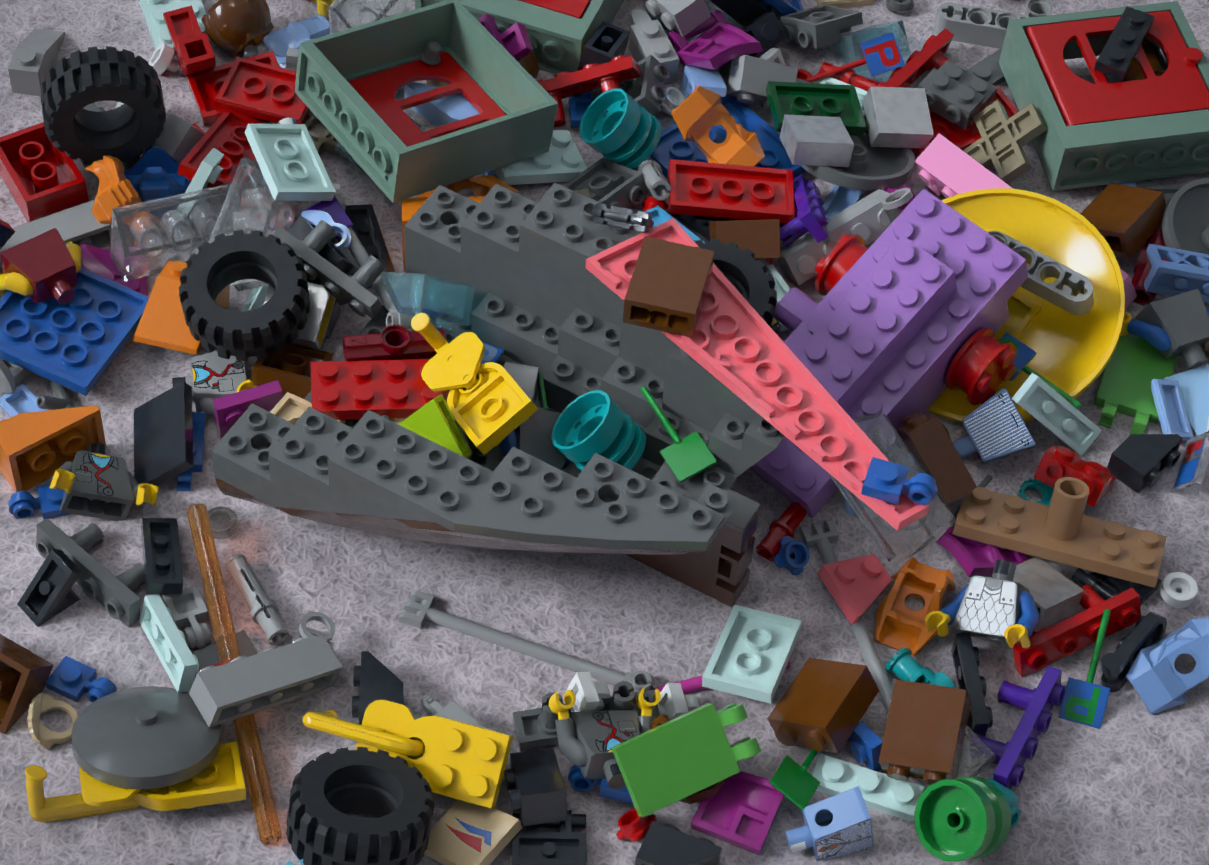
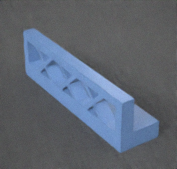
M1149 244L1146 253L1152 267L1143 283L1146 292L1175 296L1198 289L1203 302L1209 303L1208 254ZM1161 257L1166 258L1169 261L1161 260Z

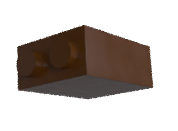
M1110 183L1081 212V215L1095 226L1105 238L1116 257L1130 259L1162 225V216L1166 203L1162 191Z
M645 236L624 299L623 323L693 338L712 276L715 251Z
M915 411L901 419L903 425L896 428V431L919 472L929 474L935 479L938 487L936 499L949 504L977 488L938 416L926 412L920 414L919 411Z
M809 658L767 719L778 741L786 746H798L815 751L839 753L879 693V689L866 665Z
M895 679L878 761L883 772L887 773L888 777L900 781H907L909 777L923 779V782L928 785L944 779L957 778L971 706L967 690Z

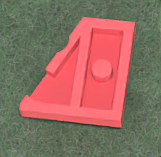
M875 553L824 564L817 573L851 625L857 623L863 613L871 607L877 597L883 593L892 581V578Z

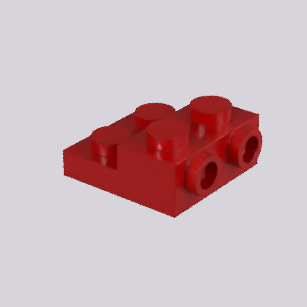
M1052 446L1043 454L1034 478L1052 487L1055 486V482L1063 477H1073L1083 481L1089 487L1086 504L1095 507L1105 497L1117 479L1116 476L1110 474L1106 467L1093 461L1086 462L1080 459L1077 453L1062 446Z

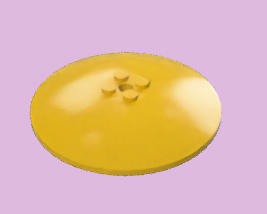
M1010 188L981 189L957 194L941 200L987 233L990 231L1002 232L1086 276L1091 281L1094 305L1084 315L1071 314L1020 286L1007 300L1009 318L995 333V338L999 340L1008 332L1037 352L1035 357L1026 366L1076 399L1091 386L1109 363L1118 345L1124 323L1125 292L1123 278L1115 255L1105 238L1095 226L1071 207L1053 198L1026 190ZM1049 277L1043 282L1049 284L1056 282L1058 279ZM1021 371L1012 382L1003 381L995 394L1006 388L1012 399L1029 375ZM947 387L926 411L943 419L963 424L962 420L980 407L981 404L973 406L967 401V395L961 390H951ZM1014 402L1024 422L1035 419Z

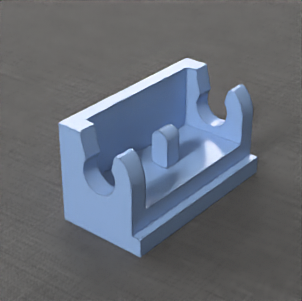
M691 65L684 66L680 91L685 99L697 86L719 94L721 97L726 96L727 87L717 68L713 70Z

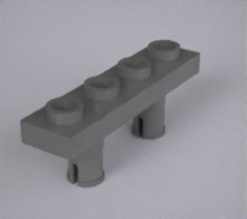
M321 220L304 240H298L280 226L272 235L280 238L281 246L286 243L294 249L295 256L300 257L304 265L306 277L312 281L316 278L325 284L324 288L333 297L339 299L342 296L349 301L348 305L361 317H364L366 314L376 321L384 312L379 298L367 290L385 270L384 265L377 258L370 255L353 276L346 275L318 254L336 234L333 227L327 222Z
M48 518L37 524L36 548L43 558L46 559L52 549L62 550L82 571L76 582L83 588V591L89 598L100 602L113 619H119L128 628L140 619L141 598L133 591L146 584L143 564L137 563L134 567L116 577L87 553L88 550L104 541L102 539L104 538L103 532L96 524L91 523L87 528L71 537L65 534Z
M621 681L614 685L613 696L602 698L604 708L598 711L636 710L638 716H641L642 710L636 704V696L639 692L635 693L631 683ZM654 690L644 691L643 696L647 702H653ZM548 693L543 696L542 708L513 712V724L519 750L558 744L555 720H558V714L554 713L549 707V699L554 693ZM559 694V701L565 705L562 696ZM656 705L652 710V717L658 718L660 713L658 705Z

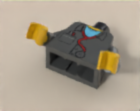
M91 443L86 447V451L76 452L73 461H66L59 469L55 470L51 477L50 485L51 489L64 490L60 512L113 521L125 520L133 502H136V505H142L146 502L156 506L159 487L156 485L139 484L131 472L127 471L125 460L121 457L107 455V448L101 443Z
M644 687L638 693L636 704L642 710L641 716H638L636 710L570 712L569 714L568 710L576 702L574 692L567 690L564 693L565 705L559 701L558 692H555L549 699V707L554 713L558 714V720H555L560 752L581 768L580 771L585 778L606 779L610 788H624L626 784L611 747L652 729L651 722L656 718L652 717V710L661 699L659 689L654 691L652 703L644 699Z

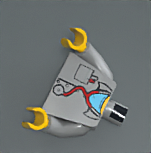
M216 349L214 352L206 351L190 359L192 376L172 378L173 387L183 381L192 386V396L195 399L196 412H204L215 417L213 399L256 387L251 380H246L244 361H237L236 356H230V359L218 357Z

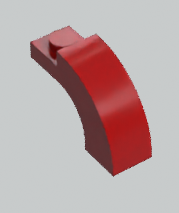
M192 5L163 13L175 56L184 75L214 68L216 66L215 55L207 34H202Z

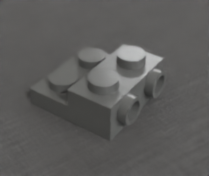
M824 4L781 16L780 23L788 35L783 42H794V46H801L803 48L811 47L813 51L827 50L829 45L841 42L840 33L849 32L851 27L863 24L862 12Z
M649 55L637 62L640 66L641 77L619 83V88L625 91L649 113L656 116L661 111L662 102L667 99L664 86L665 81L670 78V73L663 63Z
M948 60L938 70L934 68L918 85V88H925L929 110L963 129H966L974 120L973 116L990 103L996 96L998 89L996 86Z
M601 158L563 185L573 191L588 188L592 200L624 208L641 204L648 194L642 173L605 158Z

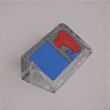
M1209 431L1197 435L1186 442L1174 479L1173 493L1191 499L1197 498L1209 463Z

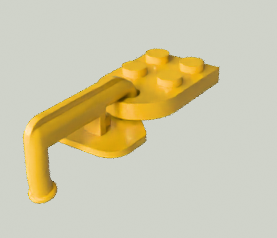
M418 313L412 318V328L418 331L437 352L423 367L422 379L434 392L450 390L447 404L455 420L483 455L499 445L507 435L520 424L526 422L538 410L536 405L504 367L494 362L481 364L486 347L475 333L465 332L448 343L430 322V318L426 313Z
M376 700L370 703L365 710L361 725L339 719L338 714L334 710L308 712L303 716L302 722L310 729L356 741L355 750H357V747H367L368 751L378 752L379 749L388 752L391 757L396 758L399 756L405 759L409 767L415 766L421 772L434 793L490 809L496 807L513 735L443 716H425L415 719L409 707L388 700Z
M237 741L222 743L214 761L198 775L178 784L154 789H129L112 786L91 777L79 766L82 793L45 798L43 781L47 778V771L37 765H31L25 769L29 813L31 818L37 822L100 815L134 809L140 806L156 811H170L246 800V789Z

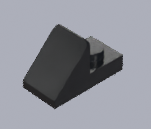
M52 549L17 605L39 627L81 600L71 588L82 571L62 550Z

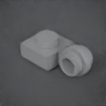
M193 586L183 589L182 595H164V604L170 608L177 628L189 626L184 629V636L189 649L196 647L198 650L205 647V644L211 643L205 622L198 624L209 620L208 610L198 587Z

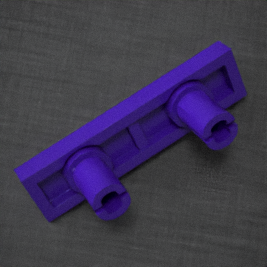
M800 175L793 180L795 217L789 223H779L781 227L780 241H783L782 244L786 248L807 232L811 233L817 243L828 237L826 225L829 222L825 217L826 211L822 206L824 205L820 197L822 194L812 180L807 182Z
M1048 666L1038 687L1033 690L1004 680L999 688L997 701L1025 711L1010 742L995 741L978 733L975 734L971 742L970 755L997 764L993 773V780L1010 790L1013 786L1019 787L1025 772L1023 765L1026 759L1032 760L1035 756L1039 743L1037 737L1040 731L1046 733L1052 719L1050 711L1053 705L1059 706L1062 702L1065 686L1061 685L1062 670Z

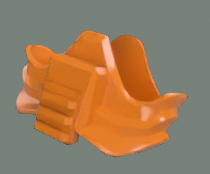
M106 155L103 156L102 160L94 161L92 165L85 168L86 171L93 172L100 181L98 193L95 196V202L91 210L99 223H116L129 226L133 231L134 245L136 247L143 246L152 235L158 233L159 219L147 211L130 180L126 179L123 163L120 159Z

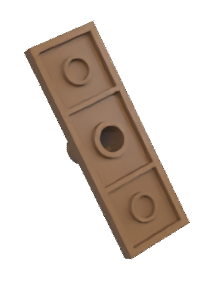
M1063 477L1055 482L1049 506L1024 500L1018 496H1009L983 487H977L963 496L952 534L1155 588L1167 537L1149 530H1140L1124 526L1118 522H1109L1083 515L1089 495V487L1083 481L1073 477Z

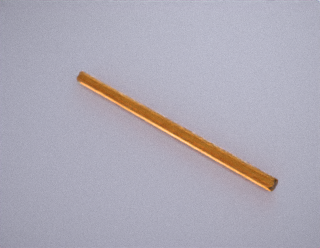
M194 503L189 506L187 517L220 664L224 665L241 656L207 507L203 503ZM253 713L235 719L233 722L260 841L263 845H273L279 843L282 833Z

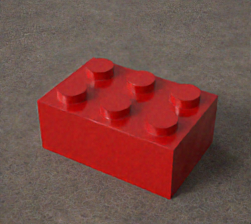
M44 122L0 137V176L27 222L89 202L84 177L73 159L66 156L65 151L60 152L53 145V142L48 139Z

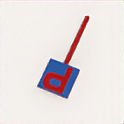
M891 32L860 43L859 45L864 56L863 59L806 78L804 81L812 83L863 64H867L871 77L905 66L894 33Z

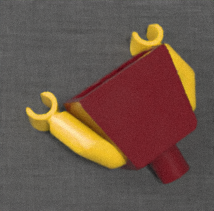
M53 228L1 252L3 274H0V295L9 290L23 296H28L37 303H41L51 297H55L60 304L70 302L75 296L73 287L77 284L76 273L81 269L82 250L80 246L73 244L72 241L65 244L58 230Z

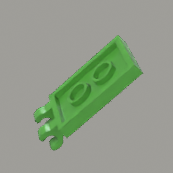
M1132 334L1120 336L1118 345L1106 366L1094 403L1095 406L1103 408L1098 425L1111 428L1116 412L1134 417L1130 435L1144 434L1148 422L1157 424L1159 418L1150 388L1151 381L1153 379L1164 380L1165 377L1172 376L1178 356L1168 359L1163 358L1158 350L1143 338Z
M707 703L611 747L638 816L645 817L739 773L740 770L736 761L752 757L761 752L756 738L750 739V737H745L730 745L723 727L748 718L743 704L737 705L733 703L716 711L714 704Z

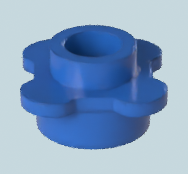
M785 536L780 540L781 547L779 553L774 556V563L778 568L784 567L790 570L792 575L798 576L804 571L803 567L809 561V548L803 542L793 541L792 537Z

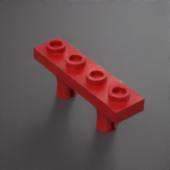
M945 28L937 36L931 35L920 52L915 50L907 59L905 66L896 68L886 83L881 81L876 87L911 88L910 85L925 71H930L934 68L938 70L948 60L944 54L947 52L954 34Z
M622 55L612 58L611 62L601 65L595 63L588 64L582 68L583 70L572 73L560 72L554 78L544 81L537 80L558 103L553 128L566 124L562 99L599 88L602 89V93L614 88L620 89L619 83L641 77L638 63L632 56Z
M1091 585L1081 587L1084 593L1079 605L1085 609L1084 611L1047 629L1044 628L1038 632L1033 631L1029 637L1031 642L1029 648H1022L1021 645L1014 644L1013 656L1016 670L1023 678L1095 643L1105 609H1109L1111 614L1104 638L1137 623L1141 617L1140 595L1133 588H1130L1104 600Z

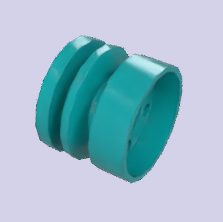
M614 88L605 91L590 104L581 119L579 132L581 139L596 152L601 153L606 160L634 169L646 161L654 152L660 141L662 128L660 121L655 116L649 113L643 106H640L625 91Z
M601 390L589 391L571 402L559 415L551 436L554 446L567 459L574 462L580 471L583 470L595 453L631 470L640 459L646 445L644 430L629 415L623 413L622 408L606 392Z

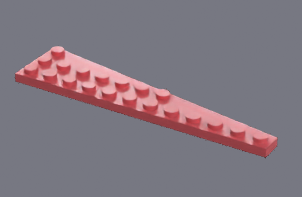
M674 218L649 229L647 233H640L587 258L586 269L624 300L645 236L699 247ZM713 263L712 276L693 338L664 331L661 332L897 531L928 515L930 507L928 504H916L906 494L901 493L898 505L861 494L872 457L885 461L889 460Z

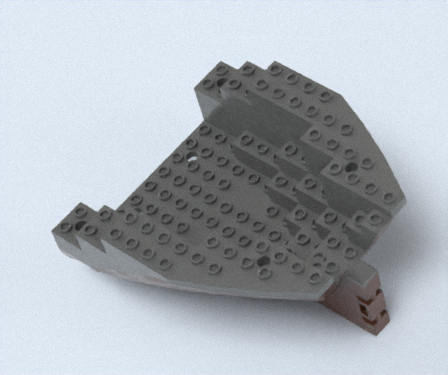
M557 183L550 187L538 203L498 184L494 185L480 203L439 185L404 226L405 280L393 293L400 307L405 308L397 299V290H411L425 300L430 299L434 302L431 305L427 301L431 307L430 322L436 329L443 328L445 330L448 343L465 332H473L482 342L504 349V353L497 361L502 367H504L505 362L539 367V371H542L547 410L561 414L571 402L589 391L601 390L606 392L622 408L623 413L629 415L645 432V449L633 468L630 470L595 453L582 471L572 461L566 468L560 470L512 447L493 472L485 468L488 452L483 455L475 447L473 455L469 460L370 410L360 420H346L345 425L308 407L296 423L293 424L253 403L212 449L211 453L216 484L224 495L279 509L291 516L376 534L470 547L546 553L625 554L709 597L733 607L749 581L750 569H748V566L752 562L755 537L752 535L757 529L760 504L729 488L739 475L775 450L784 435L661 331L623 323L624 300L586 269V259L642 232L595 223L591 210L599 202ZM419 290L427 291L430 296L421 294ZM384 305L382 306L384 312L376 321L371 319L358 335L381 333L386 327V317L388 314ZM434 309L439 312L437 316L433 312ZM405 327L406 329H411L412 331H414L412 327ZM343 353L336 361H344ZM642 386L647 387L679 437L683 439L697 431L716 459L717 464L679 483L660 454L661 450L675 442L640 390ZM310 391L304 399L312 403ZM537 394V400H536V406H537V407H539L538 394Z

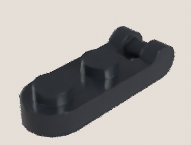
M1149 612L1146 616L1142 615L1131 634L1120 640L1116 651L1102 656V686L1110 688V692H1117L1128 681L1126 675L1140 650L1157 644L1163 637L1167 625L1165 617L1154 612Z

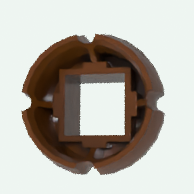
M219 0L208 10L210 16L205 14L201 19L210 40L219 48L231 52L233 57L242 54L245 47L249 45H259L264 37L274 28L271 23L270 9L266 0Z

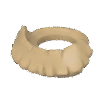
M42 692L36 695L29 705V715L27 716L29 721L28 728L30 729L29 732L32 735V739L47 750L53 744H63L71 740L73 724L78 717L76 710L70 704L57 700L48 693L44 694ZM53 709L63 710L71 716L72 726L64 732L51 731L46 726L40 724V715Z

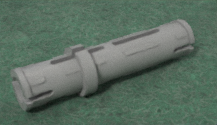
M649 156L646 161L636 167V170L643 174L645 184L652 196L657 200H664L670 195L667 190L671 191V187L662 174L661 166Z
M243 554L233 555L226 561L225 566L250 607L252 620L260 625L269 644H281L288 638L289 631L277 614L278 607L276 603L267 597L259 580L249 566L246 557Z

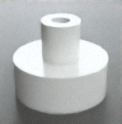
M164 43L158 46L149 61V65L154 67L158 75H161L166 69L175 73L179 67V63L172 59L174 49Z
M1173 572L1165 577L1160 594L1168 605L1175 608H1185L1193 603L1198 587L1196 581L1190 575L1182 572Z

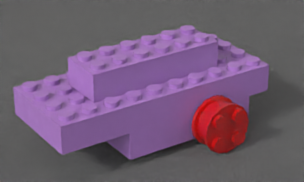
M923 188L870 248L865 246V241L860 235H849L846 233L839 239L836 247L828 257H823L817 263L815 273L818 275L815 281V290L820 295L825 296L819 304L798 288H792L775 307L774 318L793 331L784 343L886 456L901 439L896 431V428L903 425L901 419L915 411H919L920 414L925 412L947 387L951 390H961L967 395V401L971 405H982L995 395L997 388L1003 381L1007 382L1012 378L1017 369V366L1013 364L1016 359L1017 348L1012 343L1003 344L995 338V333L1009 318L1007 300L1028 278L1027 262L1018 253ZM785 436L775 450L749 468L750 471L789 501L801 504L806 509V514L811 518L820 511L842 486L838 480Z

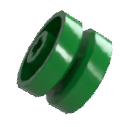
M982 777L944 779L929 785L919 797L914 811L915 830L921 844L931 855L943 861L960 862L988 856L996 852L1007 840L1011 827V811L1005 795L993 782Z

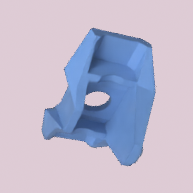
M1209 617L1191 618L1179 630L1171 631L1163 636L1157 644L1140 650L1126 678L1152 715L1185 703L1186 691L1209 678ZM1184 653L1192 655L1196 661L1194 670L1187 674L1178 672L1174 666L1177 656Z

